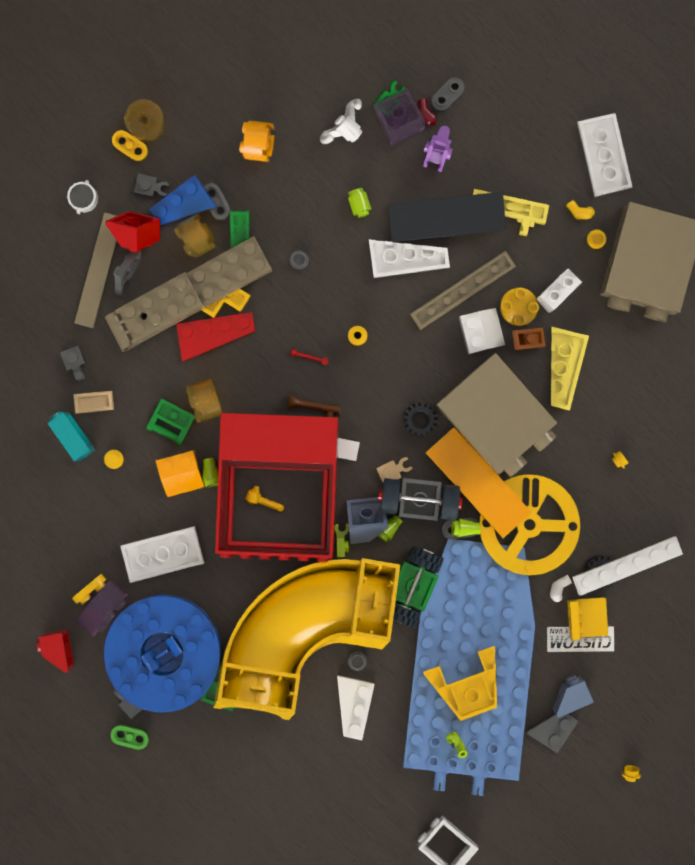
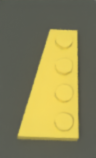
M552 327L551 406L570 411L589 339L588 335Z

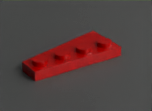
M252 312L176 324L182 362L255 332Z

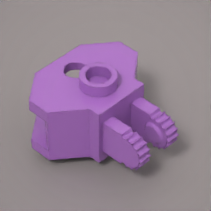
M447 126L440 127L437 136L433 135L431 142L427 141L424 149L427 155L423 167L427 168L430 161L439 164L438 171L442 172L445 160L450 159L453 149L449 148L452 140L448 139L450 128Z

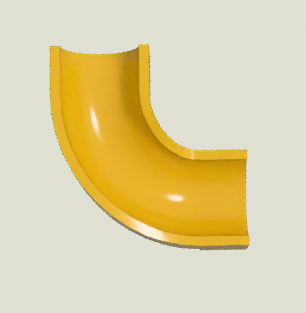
M362 558L360 561L348 559L328 560V562L313 563L299 568L270 585L247 608L228 640L220 665L213 708L236 707L269 712L280 716L282 719L290 720L295 714L301 668L307 658L314 652L333 643H347L383 649L391 639L400 565Z

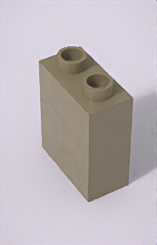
M633 202L626 204L623 207L600 295L609 297L607 306L625 312L630 311L631 304L646 308L644 317L661 322H667L669 314L675 315L680 313L695 261V219Z
M496 353L491 355L436 404V407L496 474L505 471L510 477L513 476L527 463L526 459L522 456L526 450L534 445L538 451H541L557 437L551 431V428L557 422Z

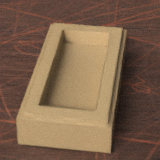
M113 391L74 394L75 414L114 410Z

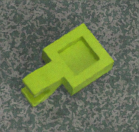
M346 523L344 531H340L338 524H336L337 557H345V552H349L348 541L344 540V536L349 532V524Z

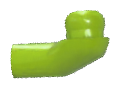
M453 731L452 733H447V743H454L458 757L465 758L468 753L458 733Z

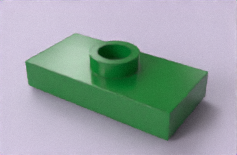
M230 210L231 249L249 239V210Z

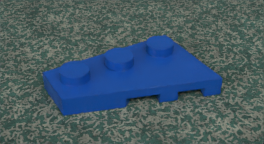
M194 175L149 210L154 217L160 218V225H164L216 208L217 205L197 176Z

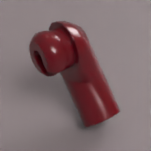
M419 99V118L429 126H434L437 123L436 115L428 109L427 99Z

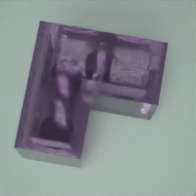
M109 580L88 604L76 623L93 636L98 631L102 633L116 614L113 612L115 610L120 611L126 604L124 599L128 594Z

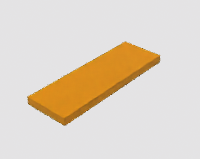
M452 428L425 453L455 486H460V492L502 538L508 535L532 513L455 428Z

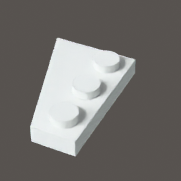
M337 675L343 736L362 740L375 683Z

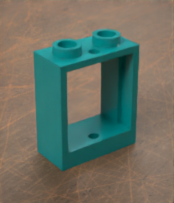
M59 411L50 417L51 421L47 424L74 462L81 461L95 451V448L70 413Z

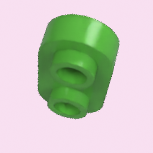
M120 724L111 731L112 741L121 746L140 750L145 748L149 742L148 733L142 729ZM118 731H123L124 737H120ZM142 736L143 741L138 742L136 737Z

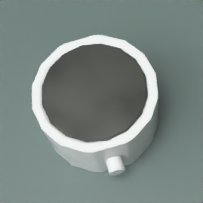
M86 180L85 182L74 183L68 191L67 199L69 204L77 210V214H80V212L86 213L96 207L98 194L89 184V181Z

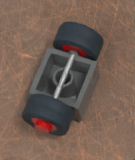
M385 478L383 490L379 489L378 501H381L382 513L396 514L398 502L400 501L399 517L438 521L439 505H441L440 518L456 520L458 510L462 507L460 486L444 485L442 497L440 498L442 483L440 481L402 478L400 493V480Z

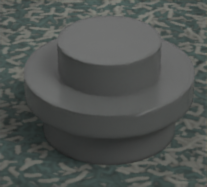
M297 250L291 254L290 264L293 268L301 270L308 265L309 258L304 251Z
M353 652L348 658L349 667L355 671L364 669L367 664V658L362 652Z

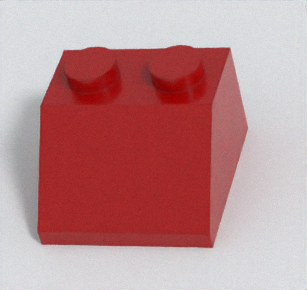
M127 211L105 221V225L120 246L129 249L131 252H139L141 249L152 246L153 243L160 241V218Z
M68 629L47 632L39 637L37 649L38 652H41L43 658L63 672H68L74 667Z

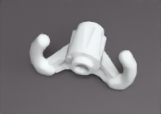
M353 99L346 105L345 115H341L336 119V126L325 130L321 134V143L328 144L334 140L333 137L343 136L347 141L350 140L351 142L358 139L362 130L355 122V109H361L362 102L360 99Z

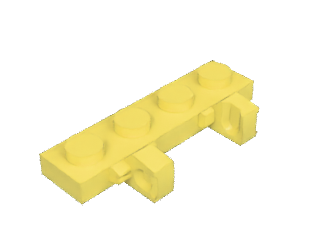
M477 189L473 191V195L491 193ZM503 195L505 217L517 219V222L521 223L519 235L527 236L529 226L534 227V223L545 225L549 205Z

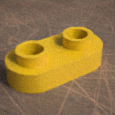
M123 130L114 133L112 143L116 149L135 161H142L147 157L148 149L143 142ZM125 138L126 142L125 144H120L119 140ZM136 149H141L142 153L136 155L135 151Z
M100 574L72 598L76 604L80 602L83 605L91 598L89 594L92 591L98 592L106 585L104 583L106 578Z

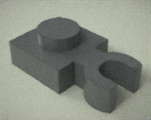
M138 174L134 193L154 197V193L158 192L160 196L166 197L168 194L161 192V188L163 186L170 187V184L167 182H160L158 184L157 177Z

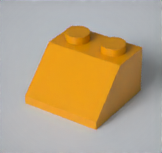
M195 450L156 460L160 479L167 497L205 487Z

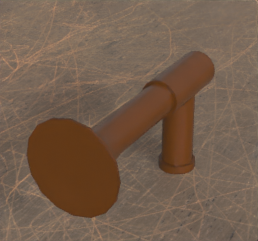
M290 391L287 411L292 407H303L327 412L326 417H333L334 414L340 415L341 406L300 400L295 398Z

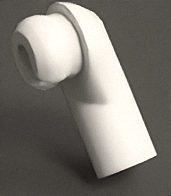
M568 575L552 583L550 597L554 602L562 600L563 588L572 583Z

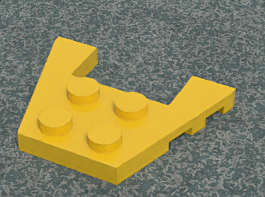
M494 646L477 651L484 671L446 685L440 666L423 671L425 677L460 721L497 708Z

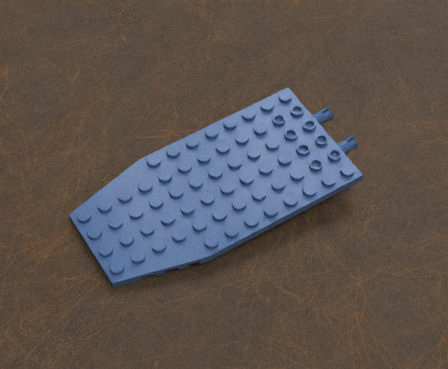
M448 539L441 556L444 558L439 572H435L439 577L425 610L420 612L403 768L435 772L433 790L436 791L439 790V783L440 791H445L446 774L448 773L472 775L473 785L471 794L477 795L478 789L479 796H483L484 781L487 777L519 781L535 633L533 606L528 575L517 574L500 566L488 554L481 542ZM501 545L505 551L509 548L507 545ZM524 547L516 558L526 560ZM494 646L497 708L460 721L425 677L423 671L440 666L446 685L484 671L477 651ZM452 731L458 733L468 753L465 758L458 757L454 743H447V733H452Z

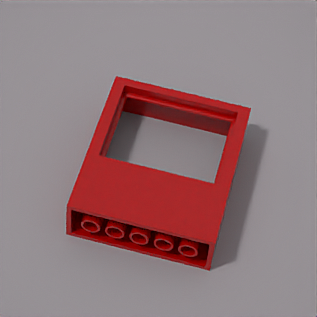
M221 413L215 554H220V557L232 558L233 554H237L239 558L250 559L253 555H259V559H270L272 556H278V560H290L291 557H298V561H309L310 558H317L319 562H328L329 558H333L339 418ZM235 468L323 471L320 544L232 541Z

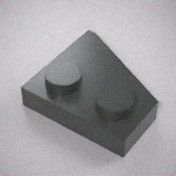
M128 251L124 256V262L121 266L118 265L113 273L115 276V294L123 296L125 282L127 280L131 281L141 261V251Z
M553 714L552 717L546 718L535 727L529 728L526 733L558 753L578 723V720L569 714L560 718Z

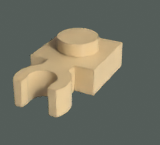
M402 458L397 465L392 460L376 468L382 482H384L385 478L399 479L401 478L399 472L410 471L412 469L411 466L404 468L402 465L408 458Z

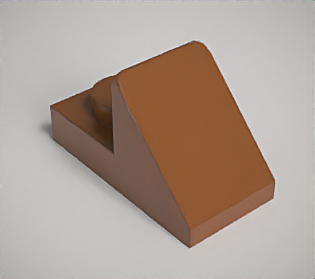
M543 328L512 331L515 351L546 347Z

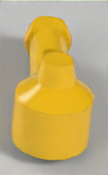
M255 485L246 494L245 500L249 504L259 503L279 512L284 510V505L262 497L259 492V486Z

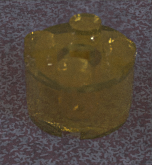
M146 99L137 100L129 106L125 113V125L131 135L138 140L149 142L163 134L165 117L160 107L154 102ZM144 117L148 119L147 124L143 123Z
M198 213L177 224V228L174 229L178 238L183 239L185 243L183 248L187 255L195 258L217 247V244L213 243L215 239L206 222L203 224L200 222L199 219L202 217Z
M206 379L186 386L191 408L194 409L197 423L220 416L223 413L212 379Z

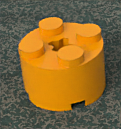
M250 120L243 123L242 133L244 134V141L240 142L239 150L240 153H243L245 159L270 161L267 156L271 157L273 152L274 135H271V130H274L273 123Z

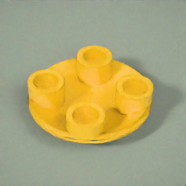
M525 288L509 290L503 296L500 303V311L503 318L515 326H523L530 323L536 317L539 310L535 295Z

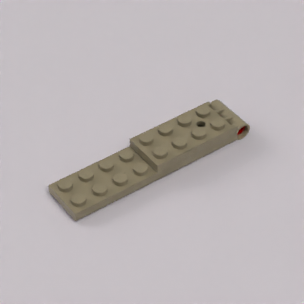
M253 236L188 273L184 272L108 314L105 319L122 352H125L273 270L256 238ZM147 314V318L142 320V316Z

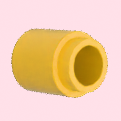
M361 326L352 327L348 333L350 343L355 346L363 345L367 340V331ZM355 332L361 333L360 339L354 337Z

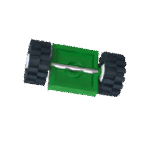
M412 545L407 560L417 564L418 567L402 561L396 600L402 602V604L395 602L393 620L415 628L421 613L409 606L422 611L425 610L439 577L425 569L438 573L444 558L429 550Z

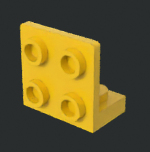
M606 598L567 600L571 640H580L583 637L608 636Z

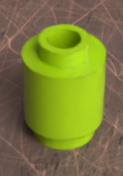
M363 188L348 192V200L353 215H358V218L369 215L368 211L372 210Z

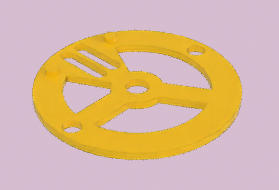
M520 475L504 482L522 501L523 479H529V505L527 508L532 513L517 525L518 533L507 551L498 542L494 528L491 525L490 527L482 525V521L485 518L481 514L479 520L481 524L480 536L488 554L503 568L521 575H539L559 567L572 554L580 534V518L574 500L561 485L539 475ZM534 478L539 480L538 507L532 506V480ZM547 494L559 504L565 520H544L537 514ZM531 519L535 522L533 530H527L524 527L526 520ZM569 523H576L577 529L575 531H571L569 529ZM541 531L565 532L562 542L549 556L534 561L516 558L528 538L537 536Z

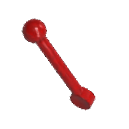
M295 349L290 351V355L293 357L300 356L321 362L323 365L329 363L327 358L321 359L303 354Z

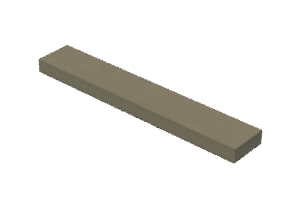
M105 212L74 322L75 324L93 329L117 245V240L105 225L106 220L116 217V215Z
M504 251L412 312L410 316L418 328L422 330L515 268L516 265L508 253Z

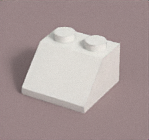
M496 308L459 317L468 354L505 345Z

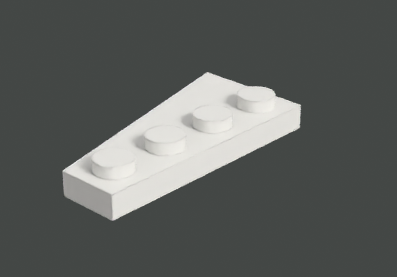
M369 239L374 278L450 268L447 248Z

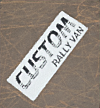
M614 626L608 627V636L583 637L575 641L570 639L569 627H547V652L614 651Z

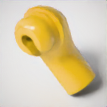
M574 200L566 205L576 219L588 220L595 214L592 207H579Z

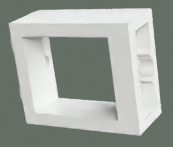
M567 269L536 299L550 313L582 282Z
M443 815L439 819L435 818L430 825L431 829L427 833L424 832L418 838V849L437 865H449L426 846L442 825H445L467 844L450 865H465L477 852V844Z

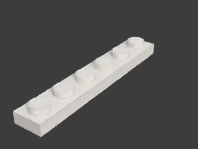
M673 536L572 578L578 594L583 595L680 556L683 553L677 537Z

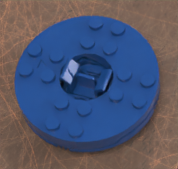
M166 594L149 596L127 607L119 614L110 627L104 647L106 671L118 693L131 704L152 712L177 711L199 700L213 684L219 672L222 658L220 636L216 626L211 622L212 619H209V615L201 607L188 599Z

